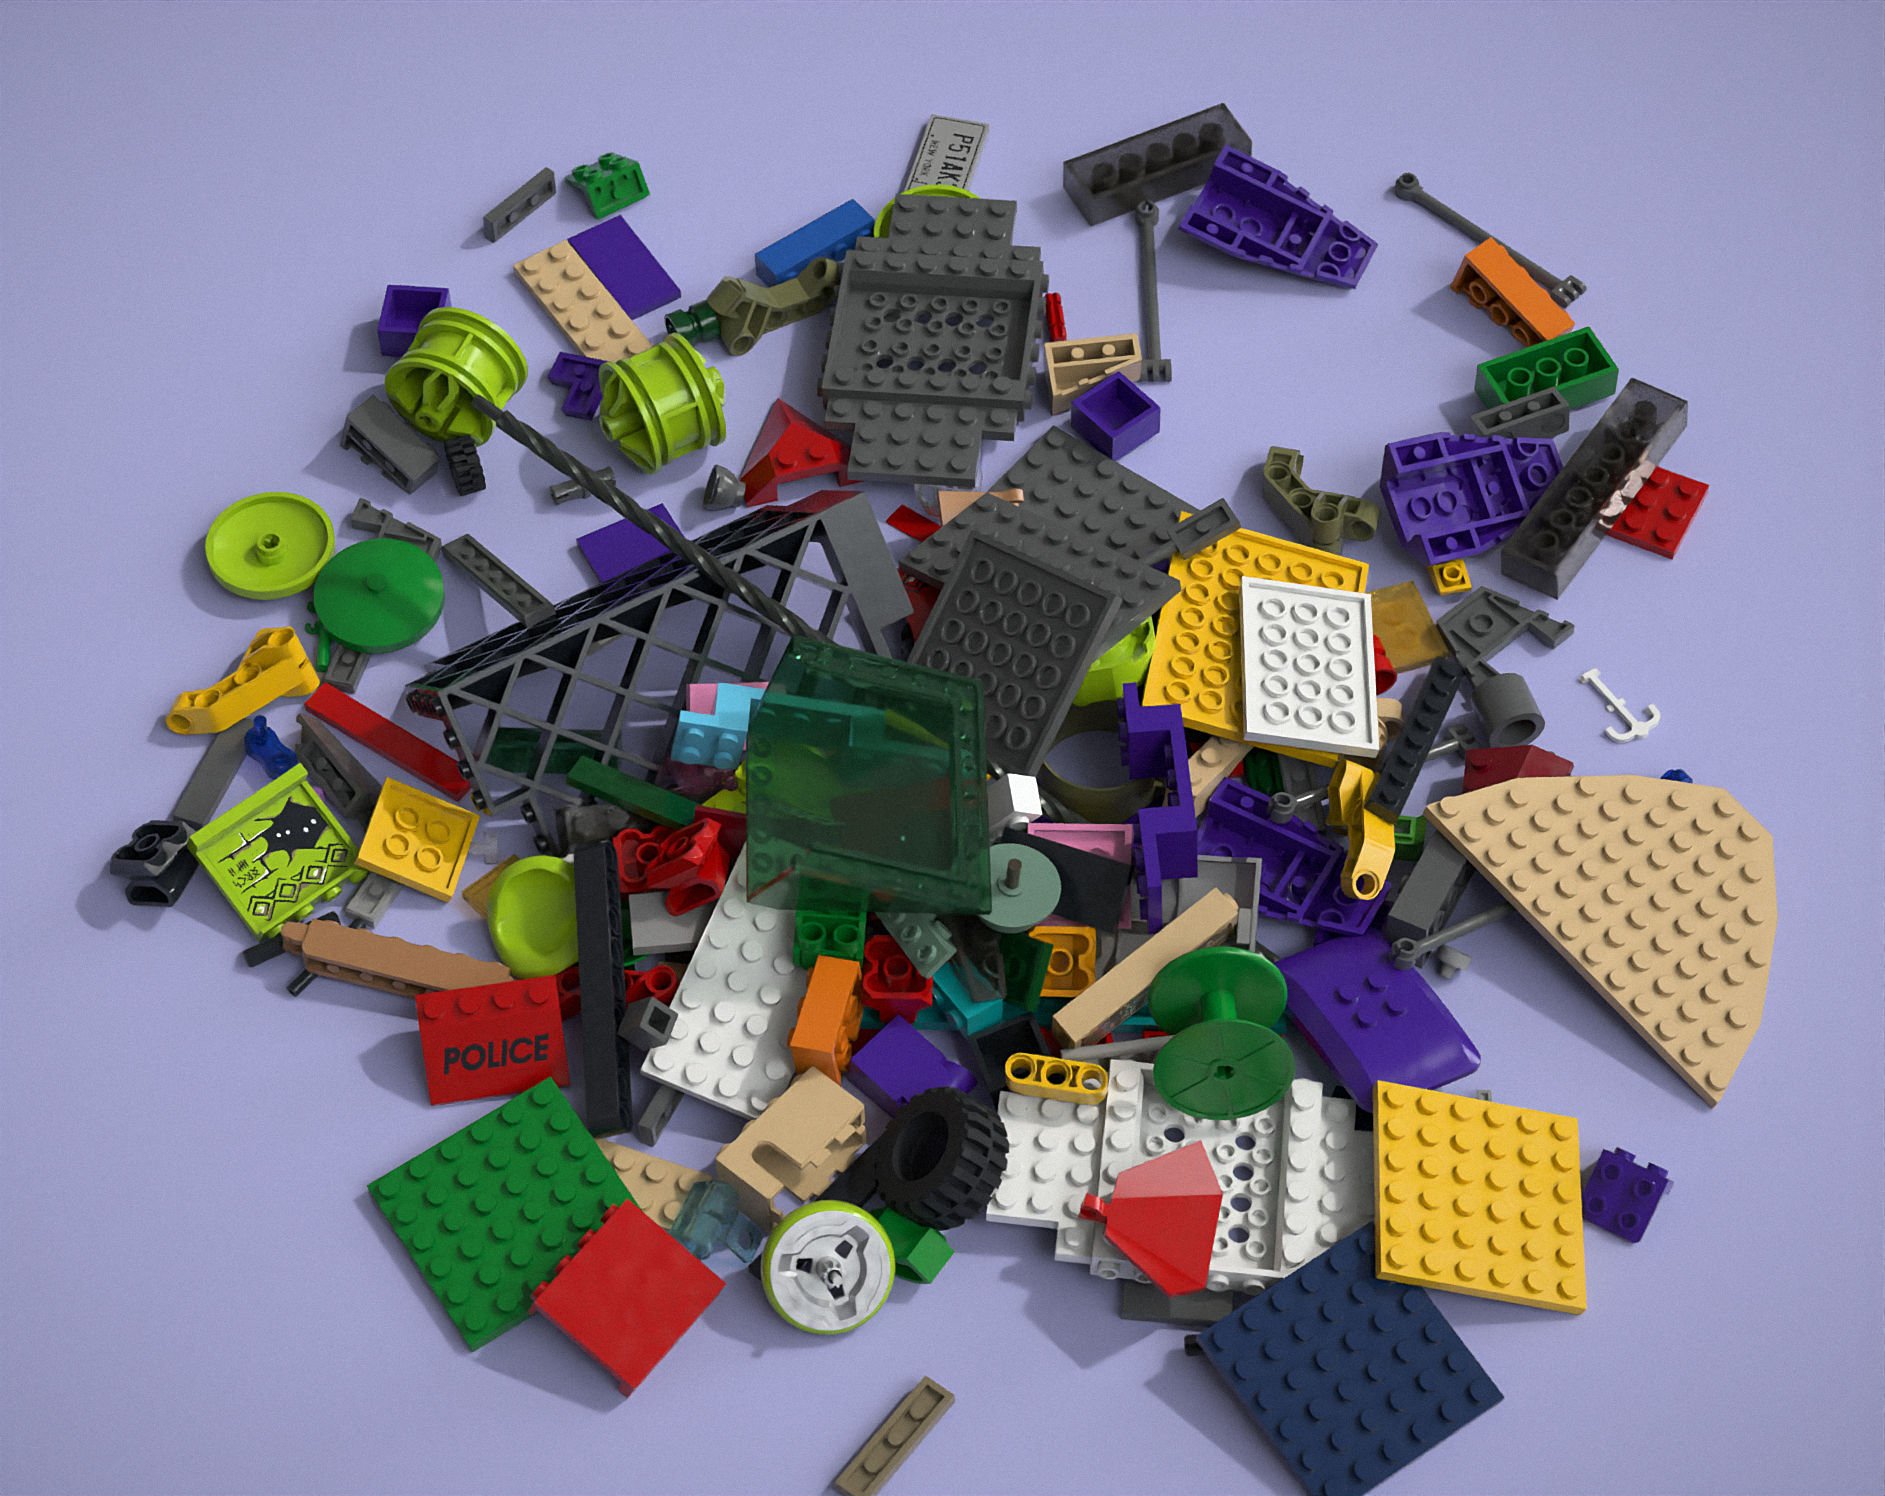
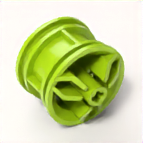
M441 307L431 310L424 316L414 342L400 360L394 363L387 372L384 382L385 391L396 412L415 430L426 437L444 443L447 440L470 434L474 441V446L479 447L489 440L494 432L496 422L472 406L473 399L476 395L480 394L503 410L507 402L525 384L528 377V366L519 346L495 323L469 310L456 307Z
M678 333L667 335L664 338V342L654 344L650 349L629 358L620 359L616 363L608 361L599 368V383L603 396V401L600 402L599 413L602 430L610 442L620 439L621 445L618 446L619 450L647 475L659 472L661 466L668 465L674 459L696 449L701 450L709 445L718 446L726 438V423L722 409L725 406L723 379L714 366L705 368L704 363H706V359Z

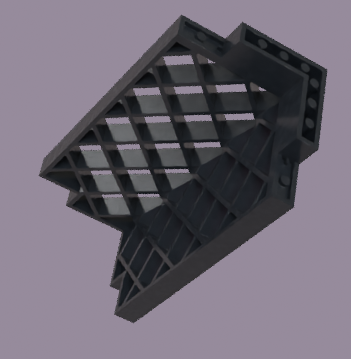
M820 490L788 506L766 505L691 540L716 557L725 567L738 574L766 565L780 570L781 572L771 598L783 606H786L796 577L832 591L818 631L832 640L846 604L868 658L847 649L845 650L852 657L861 660L884 676L895 686L900 674L881 629L915 612L865 491ZM809 542L821 543L837 583L800 568ZM670 550L554 604L556 614L529 628L518 621L424 665L427 674L405 685L408 692L405 695V700L413 713L417 712L419 716L443 721L446 728L443 731L444 739L451 750H456L460 761L456 762L457 768L465 781L469 780L473 792L470 793V797L475 808L478 811L482 810L484 814L493 816L522 802L523 805L520 806V811L525 822L528 825L532 824L536 836L533 837V841L539 853L560 858L578 847L589 844L642 818V816L628 810L617 813L593 804L595 796L580 791L577 798L540 784L557 735L596 749L592 760L604 765L608 764L612 755L649 769L645 782L660 787L664 775L683 782L667 791L685 797L736 771L735 769H719L715 766H709L707 772L692 778L667 768L680 711H686V684H697L704 666L740 679V682H769L759 677L776 632L789 637L792 636L767 618L728 603L731 592L707 577L695 565L690 564ZM694 599L709 605L692 651L654 637L664 609ZM724 611L761 625L744 672L707 657ZM619 634H625L636 639L619 686L581 672L591 643ZM651 645L689 659L672 707L634 692ZM811 650L796 692L785 688L786 692L812 696L825 659L820 654ZM548 668L563 674L546 722L506 707L517 678ZM577 680L616 694L599 742L560 728ZM858 682L850 700L852 703L874 705L882 701ZM631 700L669 714L652 762L614 748ZM475 703L489 710L474 751L471 753L453 710ZM503 715L543 729L525 778L485 763ZM750 751L741 755L739 766ZM483 770L521 784L522 787L492 801L480 771ZM536 791L575 804L563 840L558 844H555L536 801ZM590 810L610 817V819L583 831Z

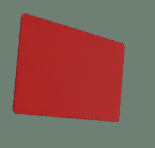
M903 504L886 520L890 525L920 542L925 541L941 528L937 523Z

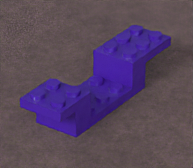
M1136 682L1123 683V697L1117 698L1118 718H1123V721H1117L1118 740L1121 743H1125V746H1120L1121 765L1128 766L1130 780L1164 777L1165 787L1172 790V793H1167L1168 807L1138 809V823L1132 824L1133 844H1139V847H1132L1133 865L1137 871L1141 870V873H1136L1137 894L1140 897H1144V899H1139L1140 920H1147L1148 934H1157L1163 929L1161 880L1198 877V832L1180 704L1139 707Z

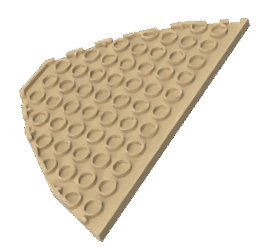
M1638 775L1516 778L1455 797H1444L1441 801L1426 806L1422 814L1713 1109L1721 1100L1762 1020L1778 921L1773 836L1725 788Z

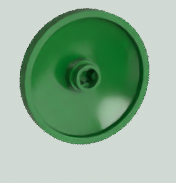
M381 538L358 542L333 556L325 564L317 577L313 599L319 623L330 638L350 650L381 654L406 648L428 634L441 616L445 602V590L441 572L437 564L426 552L405 541Z

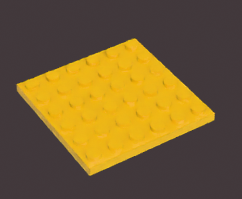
M1378 1080L1373 1086L1376 1278L1581 1315L1587 1309L1578 1118Z

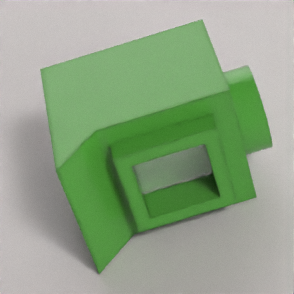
M1424 815L1419 817L1399 816L1394 824L1395 852L1393 859L1419 861L1423 854L1427 821Z

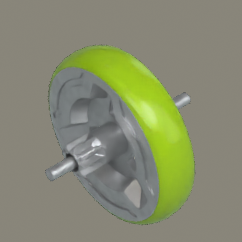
M837 1200L811 1202L787 1214L770 1233L761 1257L762 1285L768 1301L774 1310L792 1326L818 1335L845 1333L870 1320L887 1300L895 1277L894 1251L890 1239L881 1224L871 1214L856 1205ZM844 1240H847L852 1244V1247L846 1257L843 1258L834 1249ZM798 1258L811 1259L809 1272L796 1268ZM842 1283L844 1294L833 1298L828 1287L831 1289L835 1285L839 1288Z

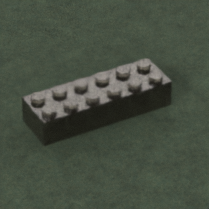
M1223 102L1064 161L1063 188L1091 227L1134 211L1142 201H1146L1147 206L1148 201L1155 203L1206 184L1225 144L1252 157V140Z

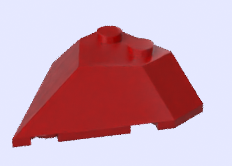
M777 397L739 481L746 484L744 493L746 506L752 507L778 501L777 484L826 473H835L839 487L865 482L862 480H848L847 470L852 446Z

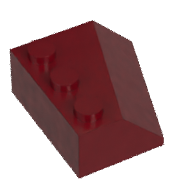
M1535 745L1466 750L1462 794L1516 778L1570 776L1574 764Z

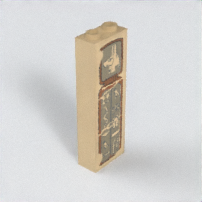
M1215 887L1053 1015L1052 1036L1063 1049H1076L1078 1047L1095 1045L1148 1003L1147 997L1150 984L1156 974L1166 964L1194 950L1218 947L1235 934L1239 915L1237 912L1239 908L1235 900L1228 893L1222 894Z

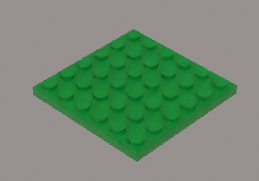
M551 1076L366 1185L373 1199L472 1353L539 1313V1311H536L533 1315L528 1313L534 1302L530 1296L543 1281L550 1284L557 1277V1274L553 1271L567 1255L572 1259L581 1250L577 1244L590 1229L596 1233L604 1225L600 1219L613 1204L620 1207L628 1198L642 1210Z

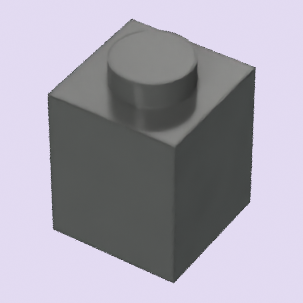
M652 996L629 1003L617 1034L642 1051L667 1044L679 1014Z

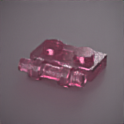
M671 753L664 754V767L682 792L701 794L704 790H715L716 784H719L721 788L728 791H735L738 788V777L733 769H719L715 766L702 764H685L681 761L671 760Z

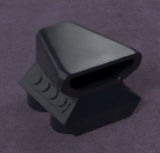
M150 820L133 832V840L129 844L122 846L112 855L110 874L132 880L125 889V894L130 904L173 907L179 900L200 865L187 848L189 836L196 831L184 821Z

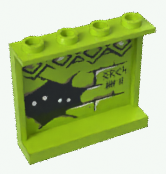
M301 763L189 836L187 848L259 943L266 938L271 939L282 933L281 927L286 922L293 921L294 919H297L298 922L303 921L315 911L313 906L322 900L329 903L343 892L341 887L350 881L353 884H357L370 873L368 869L354 864L359 851L358 847L306 780L308 772Z

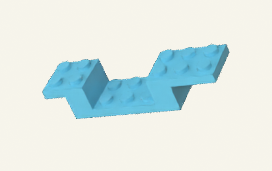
M718 682L710 715L680 711L672 745L671 760L681 761L685 764H702L715 766L719 769L738 770L747 737L756 741L767 740L785 743L790 746L800 745L819 748L823 751L841 752L838 785L848 786L856 790L865 788L882 791L944 780L951 761V751L884 741L887 709L885 707Z

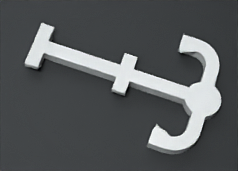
M1594 668L1581 675L1578 681L1582 685L1590 682L1610 704L1606 706L1608 712L1610 713L1615 710L1631 727V731L1625 734H1618L1611 726L1605 729V734L1612 741L1623 744L1635 738L1645 739L1648 736L1649 730L1659 724L1660 712L1653 703L1647 706L1644 712L1653 718L1645 723L1638 722L1623 706L1626 702L1622 698L1618 700L1597 678L1601 674L1598 669Z

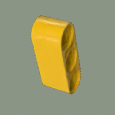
M1016 1053L1005 1064L1006 1085L1012 1092L1017 1094L1085 1105L1101 1103L1107 1094V1073L1101 1066L1096 1064L1028 1053ZM1017 1068H1025L1030 1072V1075L1025 1079H1017L1012 1075V1072ZM1053 1073H1059L1066 1080L1062 1084L1054 1085L1047 1078ZM1088 1079H1095L1100 1082L1101 1086L1096 1090H1088L1083 1087L1082 1083Z

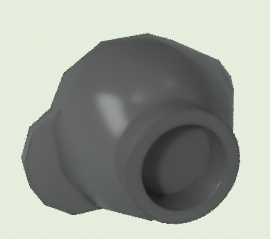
M717 464L714 465L703 499L704 509L722 510L731 505L740 507L746 484L737 481L735 475L725 467Z

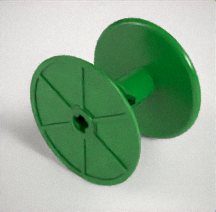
M1209 947L1194 950L1175 958L1156 974L1148 990L1149 1012L1161 1030L1168 1035L1174 1036L1161 1048L1155 1059L1153 1080L1158 1093L1169 1105L1182 1113L1197 1118L1232 1120L1259 1113L1275 1104L1285 1095L1295 1076V1060L1288 1044L1277 1033L1270 1030L1281 1017L1287 1002L1285 979L1272 962L1257 953L1245 949Z

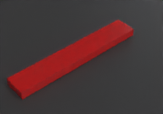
M325 682L304 703L307 712L453 800L459 802L472 788L469 780L465 781L460 775L456 764L458 761Z

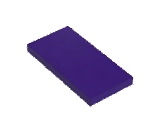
M621 215L568 238V243L631 320L681 298V290Z

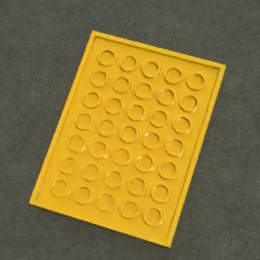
M1181 511L1177 524L1193 514ZM1244 528L1238 529L1186 560H1183L1179 552L1172 554L1167 575L1180 580L1182 591L1160 608L1155 631L1156 646L1147 672L1140 707L1180 704L1184 727L1334 769L1339 753L1244 740L1239 583L1242 576L1365 593L1369 564Z

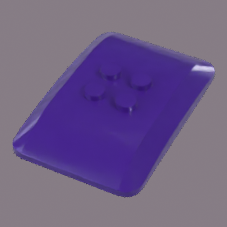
M1369 927L1363 936L1341 935L1276 961L1273 964L1280 970L1287 985L1285 1013L1361 1109L1373 1113V1086L1378 1080L1433 1091L1475 1073L1480 1067L1481 1055L1463 1028L1414 967L1409 970H1401L1394 967L1393 965L1398 955L1394 957L1393 962H1389L1388 956L1393 944L1379 930Z

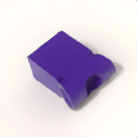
M899 1014L850 1059L849 1082L893 1119L897 1116L896 1111L902 1105L909 1104L910 1098L914 1095L924 1094V1090L950 1086L969 1094L978 1084L977 1079L971 1072L957 1063L947 1061L945 1055Z

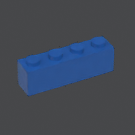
M851 199L755 253L756 275L770 288L797 278L802 270L806 269L811 261L818 257H825L836 262L843 261L847 250H855L858 236L874 237L875 219L854 199Z

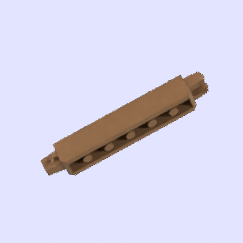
M312 919L310 925L290 921L281 927L283 949L289 952V954L293 953V955L303 957V964L308 972L416 999L415 995L519 980L511 977L509 967H505L495 961L485 962L473 959L463 953L453 954L438 950L431 945L421 946L406 942L399 937H385L373 934L367 929H353L341 926L331 920L321 921Z

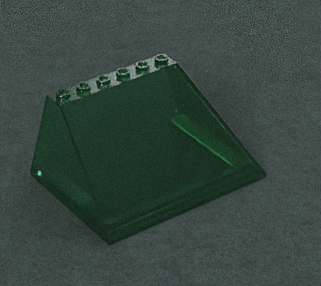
M793 635L748 724L746 736V903L778 910L990 915L992 913L983 680Z

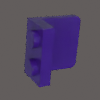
M1616 1147L1614 1152L1603 1149L1581 1195L1582 1218L1626 1240L1638 1243L1642 1240L1663 1194L1669 1195L1674 1181L1666 1178L1669 1171L1651 1162L1648 1163L1646 1168L1635 1163L1636 1155L1624 1149Z

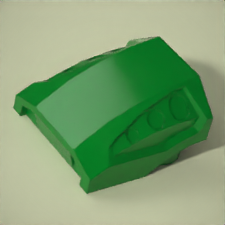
M798 891L792 963L808 972L810 967L815 968L818 955L856 961L860 963V968H863L868 896L850 898L808 895L803 891Z

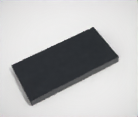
M1004 828L1000 844L1013 843L1031 847L1045 855L1055 866L1060 877L1061 893L1058 904L1051 914L1110 933H1116L1134 872V865L1014 828Z

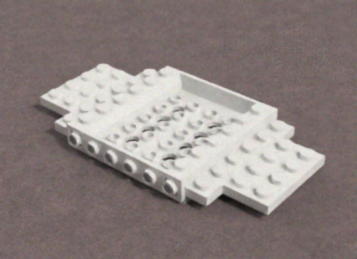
M1111 1059L1109 1072H1106L1108 1076L1107 1094L1105 1099L1096 1105H1085L1000 1091L998 1115L1004 1123L1008 1135L1006 1138L1009 1142V1153L1005 1156L1008 1164L1006 1171H1002L1000 1177L1002 1182L999 1188H995L991 1194L992 1199L987 1205L986 1221L1058 1229L1055 1261L1090 1264V1275H1099L1104 1279L1126 1278L1134 1279L1140 1283H1152L1104 1238L1103 1223L1078 1217L1080 1205L1084 1201L1085 1194L1096 1195L1103 1199L1104 1203L1109 1204L1118 1173L1199 1140L1203 1143L1223 1193L1205 1288L1216 1292L1225 1290L1241 1291L1248 1295L1258 1296L1370 1221L1375 1225L1373 1132L1356 1131V1102L1351 1099L1322 1096L1323 1083L1313 1082L1305 1078L1293 1079L1288 1091L1275 1104L1251 1116L1232 1120L1197 1118L1173 1108L1160 1096L1153 1080L1154 1064L1136 1062L1132 1059ZM1088 1079L1082 1083L1083 1087L1088 1090H1096L1101 1086L1100 1082L1095 1079ZM1169 1128H1178L1184 1133L1185 1137L1180 1142H1171L1166 1139L1164 1132ZM1239 1136H1249L1254 1140L1255 1147L1250 1150H1242L1237 1147L1235 1140ZM1238 1166L1248 1167L1253 1172V1177L1247 1181L1238 1180L1233 1175V1170ZM1235 1197L1246 1198L1251 1203V1208L1247 1211L1239 1212L1233 1209L1230 1202ZM1233 1228H1242L1248 1233L1249 1238L1243 1243H1236L1229 1238L1228 1232Z

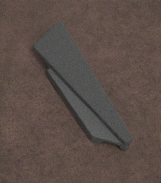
M299 713L296 717V722L301 724L302 733L301 744H295V757L345 818L352 820L357 817L366 832L382 785L319 719Z

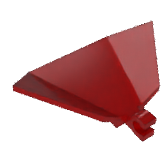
M1199 1140L1118 1173L1109 1204L1104 1203L1103 1199L1096 1195L1086 1193L1084 1201L1080 1205L1078 1217L1103 1223L1104 1238L1168 1298L1198 1293L1206 1287L1223 1193L1203 1143Z

